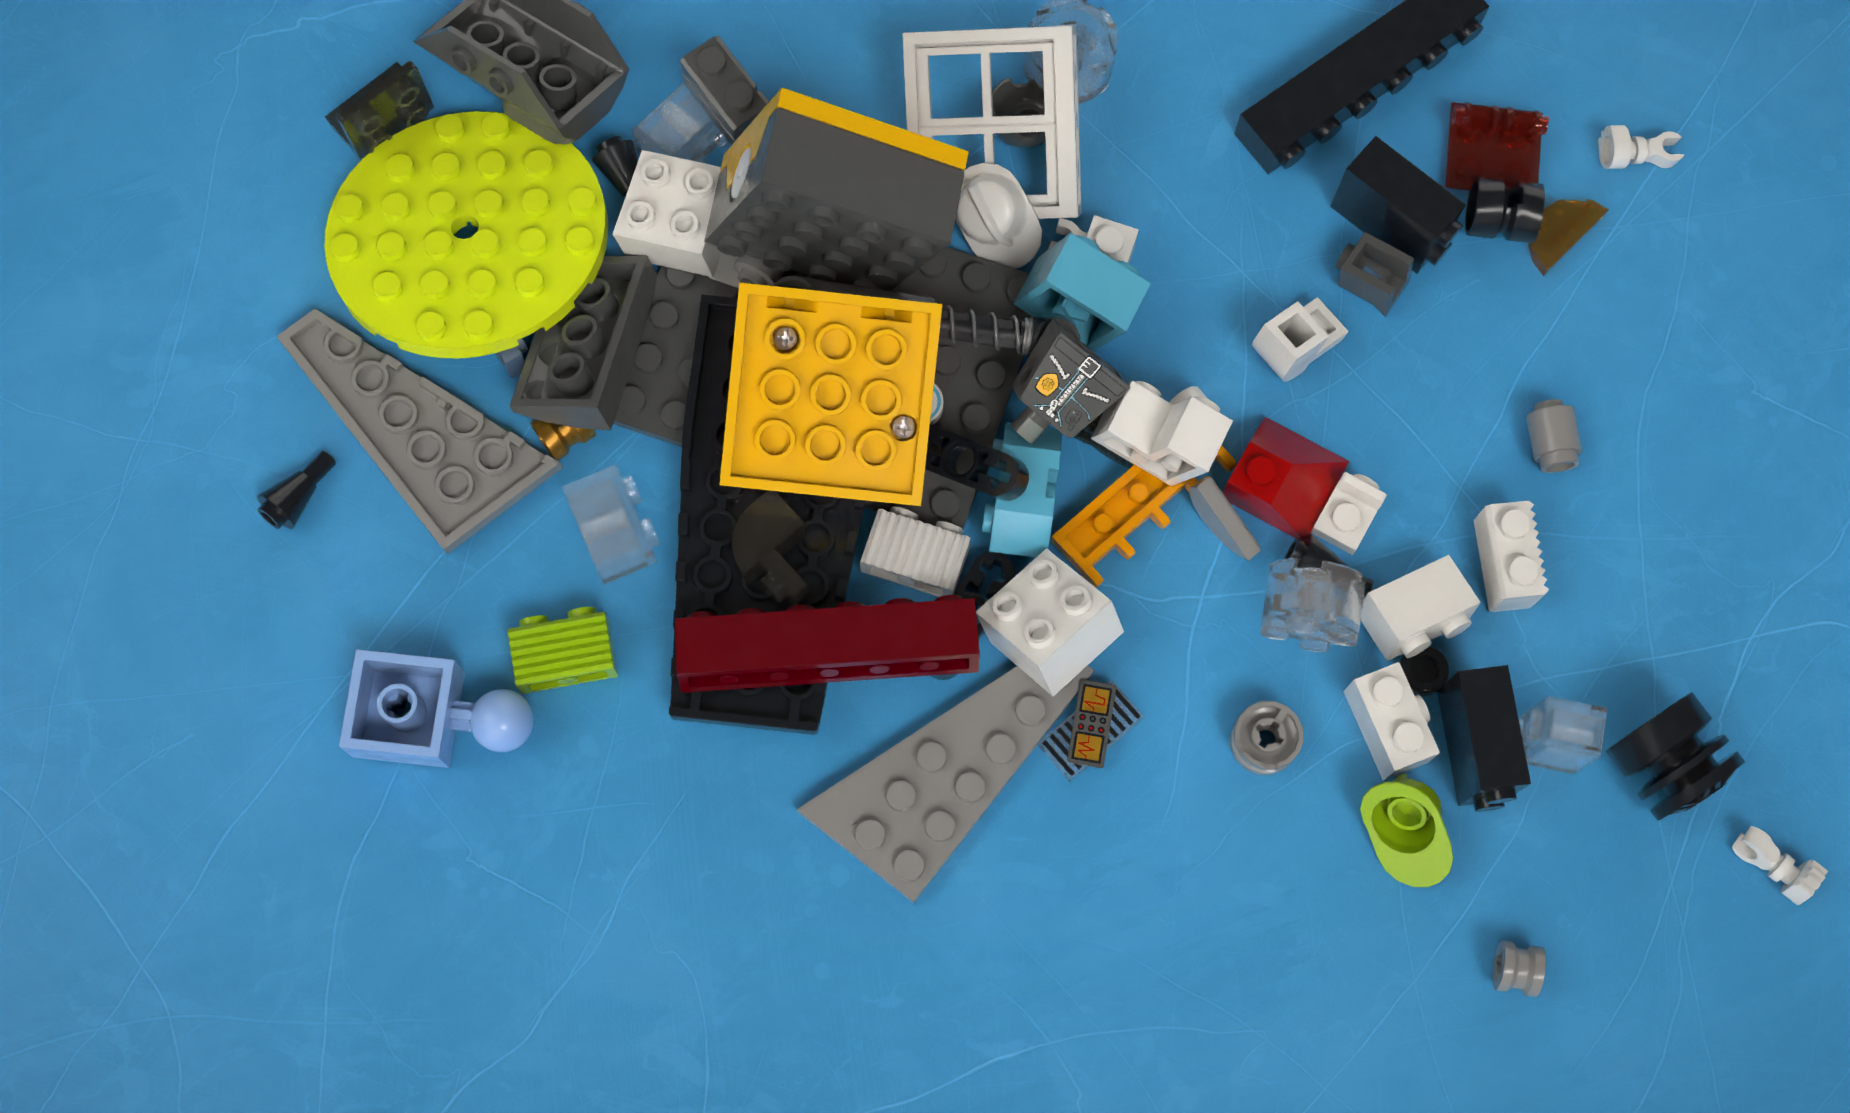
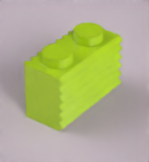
M580 607L568 611V618L549 621L548 617L543 615L530 616L519 621L520 627L508 629L514 680L522 694H529L541 690L557 689L579 683L618 677L610 620L605 611L597 613L595 607Z

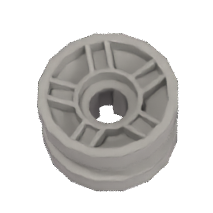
M1260 701L1249 706L1234 723L1230 734V749L1235 760L1245 770L1257 775H1273L1284 770L1299 754L1304 741L1303 727L1298 716L1288 706L1276 701ZM1262 730L1272 732L1275 737V743L1267 744L1265 748L1259 745L1261 741L1259 732Z

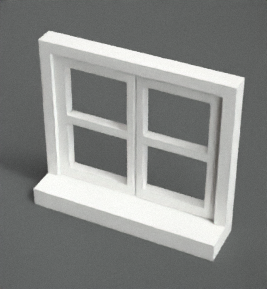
M1076 24L902 33L907 130L933 139V136L984 134L985 163L995 164L994 134L1045 132L1047 194H1026L1038 219L1078 218L1082 213ZM1043 51L1045 114L993 116L991 53ZM981 54L983 117L932 118L929 56Z

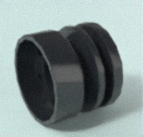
M1693 692L1687 694L1606 750V753L1625 778L1646 769L1653 776L1638 792L1642 800L1660 789L1665 792L1667 797L1650 809L1657 821L1668 815L1687 811L1726 785L1727 780L1735 770L1745 763L1738 751L1719 762L1714 759L1712 754L1729 742L1725 734L1704 743L1699 739L1697 734L1709 724L1712 717Z

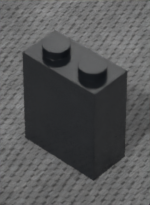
M1377 136L1368 143L1346 168L1330 205L1331 208L1363 233L1366 232L1413 257L1412 271L1416 274L1428 261L1435 266L1452 246L1451 241L1463 227L1457 220L1466 206L1461 200Z
M1508 665L1458 671L1437 691L1458 806L1474 804L1475 812L1501 809L1505 807L1504 802L1516 800V793L1531 784Z

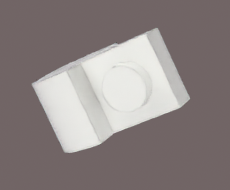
M1317 297L1304 307L1297 301L1265 323L1255 337L1252 347L1283 382H1288L1303 373L1312 361L1341 342L1349 331Z

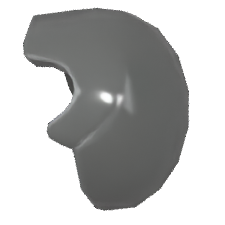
M1007 78L992 90L993 116L1045 114L1044 87L1038 85L1034 79H1030L1024 84H1014L1010 78ZM1045 132L996 133V136L1004 143L1014 147H1033L1046 142Z

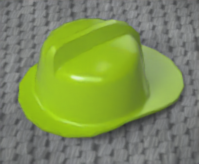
M1407 773L1398 775L1393 782H1383L1371 787L1363 796L1360 811L1376 855L1385 871L1397 881L1411 887H1430L1440 883L1450 872L1454 857L1452 844L1442 819L1443 810L1437 794L1425 783L1410 779Z

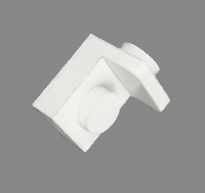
M1344 472L1310 533L1353 556L1387 494L1379 490L1378 484L1369 477L1361 474L1351 475Z

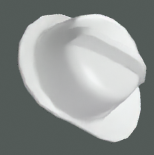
M981 163L969 167L964 171L955 219L965 239L977 257L1014 269L1025 266L1035 257L1041 246L1042 228L1038 216L1020 183L1011 171L998 164Z

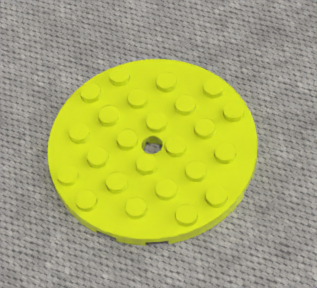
M473 111L446 114L417 123L389 137L370 151L354 167L339 188L328 214L324 242L325 257L333 284L350 314L374 336L379 334L385 339L397 343L399 349L423 356L455 359L479 357L518 346L519 339L534 333L542 327L545 331L549 330L575 308V299L588 283L592 284L602 265L608 239V216L598 179L588 161L572 143L554 144L512 120L505 113ZM467 222H471L472 226L478 227V231L470 238L461 239L454 236L461 228L467 226Z

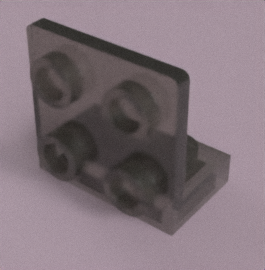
M408 61L403 66L396 62L326 115L325 118L330 127L354 154L362 160L368 153H373L374 148L386 139L390 141L396 133L424 121L429 111L435 107L419 70L413 62Z

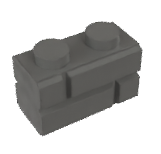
M719 36L712 37L680 60L684 84L732 145L769 103L768 99L762 91H757L755 82Z

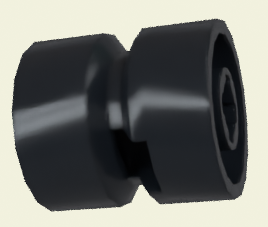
M1475 176L1467 199L1465 214L1466 235L1494 239L1500 232L1503 233L1505 240L1534 243L1539 234L1545 202L1543 184L1514 181L1510 187H1506L1503 179Z

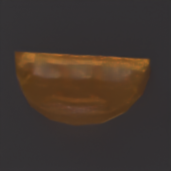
M1562 199L1545 208L1537 239L1534 243L1528 244L1532 261L1541 274L1545 276L1606 215L1609 209L1589 199L1586 202L1577 200L1565 201Z

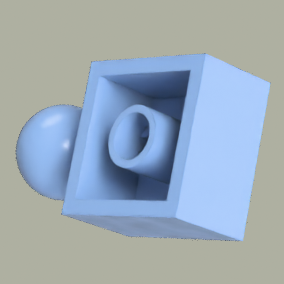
M356 649L339 747L352 758L450 768L456 731L472 732L476 741L488 750L509 752L519 748L527 741L533 730L534 715L530 704L522 695L507 689L490 691L480 697L476 703L461 702L465 672L455 660ZM406 701H408L412 705L410 711L399 718L395 714L396 709H403Z

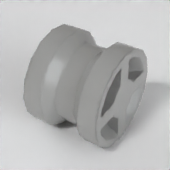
M1500 941L1493 963V988L1503 992L1511 988L1521 989L1525 996L1537 997L1545 977V949L1534 945L1527 949L1517 948L1511 941Z

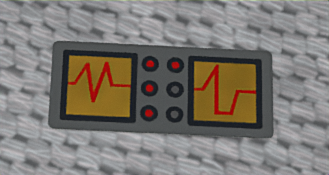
M1084 679L1080 680L1067 762L1096 768L1104 767L1116 685Z

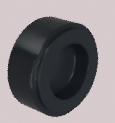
M1428 647L1410 658H1406L1404 655L1399 661L1415 696L1426 697L1433 695L1448 679L1449 666L1447 660L1435 648Z

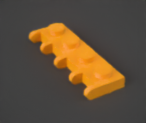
M1221 445L1214 461L1216 460L1222 468L1230 472L1237 463L1232 455ZM1133 465L1052 535L1051 542L1082 576L1097 588L1104 580L1094 566L1113 549H1116L1126 560L1134 556L1136 552L1127 542L1126 538L1149 518L1159 528H1166L1171 521L1161 508L1184 487L1190 493V488L1198 480L1194 477L1170 486L1138 466Z

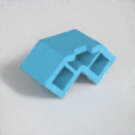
M1006 422L1004 440L994 439L993 449L1021 460L1028 469L1029 482L1024 493L1017 499L1003 501L996 498L995 504H985L982 532L991 533L989 552L1037 557L1049 547L1062 433L1055 428L1047 427L1034 444H1031L1012 428V423ZM999 471L998 480L1008 483L1011 474Z

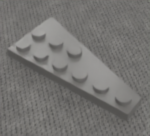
M317 309L312 310L276 336L446 554H449L563 468L559 461L547 454L544 455L528 445L524 439L485 418L481 412L425 377H420L407 369L401 362L390 355H385L364 342L360 336Z
M1087 665L1055 696H1052L1016 666L798 808L797 813L914 904L1078 694L1080 680H1089L1094 670Z

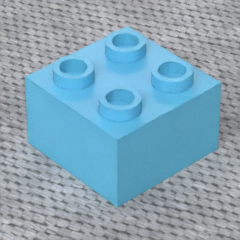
M1069 233L1037 258L1014 305L1033 317L1046 318L1057 316L1070 321L1077 328L1080 341L1094 352L1127 331L1151 283L1140 277L1138 270L1129 263L1115 261L1099 251V246L1093 240L1085 236Z

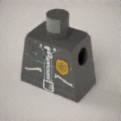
M1052 319L1014 381L1013 389L1018 398L1027 407L1011 426L1031 444H1034L1050 424L1066 437L1072 438L1121 398L1131 387L1120 372Z

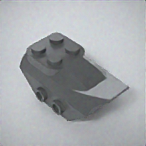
M464 0L413 41L459 73L500 98L504 113L512 120L554 144H569L577 141L604 118L613 108L617 97L624 87L629 71L628 66L594 14L572 0Z

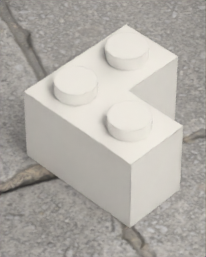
M1132 380L1128 382L1131 388L1103 412L1091 437L1092 440L1166 484L1173 486L1209 472L1233 420L1221 414L1220 407L1209 399L1191 396L1173 405L1161 398V392L1154 386L1146 382H1134Z

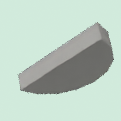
M1202 477L1190 488L1189 495L1199 516L1226 547L1248 561L1261 551L1260 545L1212 477Z

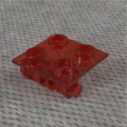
M1452 102L1450 108L1445 188L1470 191L1475 176L1503 179L1506 187H1510L1514 181L1538 183L1541 135H1545L1547 132L1549 117L1543 116V113L1538 110L1532 112L1515 110L1512 107L1499 108V106L1495 105L1489 107L1472 105L1470 102Z

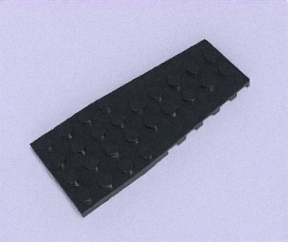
M701 294L682 436L681 502L678 515L679 542L675 575L676 602L673 614L674 642L673 658H671L670 676L672 681L669 715L673 720L815 735L819 731L828 683L681 693L676 669L675 618H687L689 614L701 611L711 612L716 616L733 615L747 608H758L765 612L786 611L789 607L795 605H810L815 609L835 608L838 604L845 602L866 500L720 485L738 298Z

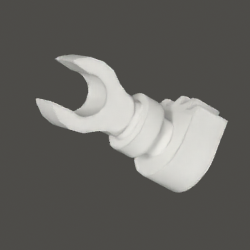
M1610 125L1601 131V137L1598 138L1599 159L1604 169H1624L1628 166L1629 162L1631 164H1642L1644 161L1653 163L1660 168H1671L1685 155L1669 154L1664 150L1663 146L1675 145L1682 138L1679 134L1671 131L1663 132L1655 138L1646 140L1643 136L1630 137L1629 130L1625 125Z
M1750 826L1745 835L1741 833L1732 846L1734 853L1739 858L1760 869L1769 870L1767 876L1773 881H1783L1784 884L1780 892L1797 906L1813 896L1814 891L1820 887V883L1824 881L1825 875L1828 873V870L1815 860H1808L1795 867L1793 865L1795 859L1787 853L1781 856L1780 850L1773 843L1771 837L1754 826Z

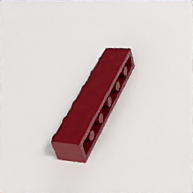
M944 595L936 598L934 601L914 602L907 598H896L887 601L885 604L866 606L860 602L849 601L840 603L835 608L815 609L810 605H795L789 607L786 611L765 612L758 608H747L733 615L716 616L714 613L701 611L691 613L687 618H675L676 669L681 693L979 672L980 650L975 598L963 599L958 595Z

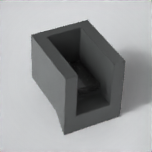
M1364 232L1356 246L1349 243L1337 261L1336 269L1340 270L1338 286L1375 305L1386 317L1409 282L1414 258Z

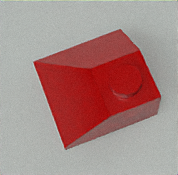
M1265 417L1227 481L1223 494L1230 504L1295 539L1303 540L1312 531L1349 461Z

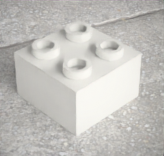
M642 150L613 231V236L624 255L648 256L652 264L714 277L722 252L717 249L718 246L706 243L704 240L721 167Z
M1047 548L976 611V615L990 643L1052 696H1055L1124 633L1112 601Z

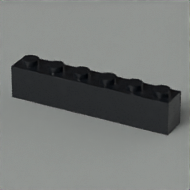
M1405 0L1242 112L1235 129V136L1267 174H1270L1281 165L1284 169L1293 166L1306 153L1305 149L1317 140L1320 144L1329 141L1342 128L1341 124L1352 116L1356 119L1365 116L1375 107L1380 96L1388 91L1392 95L1396 94L1412 80V74L1422 67H1425L1427 70L1432 69L1447 56L1448 49L1458 42L1464 46L1476 38L1484 28L1481 23L1490 6L1484 0Z

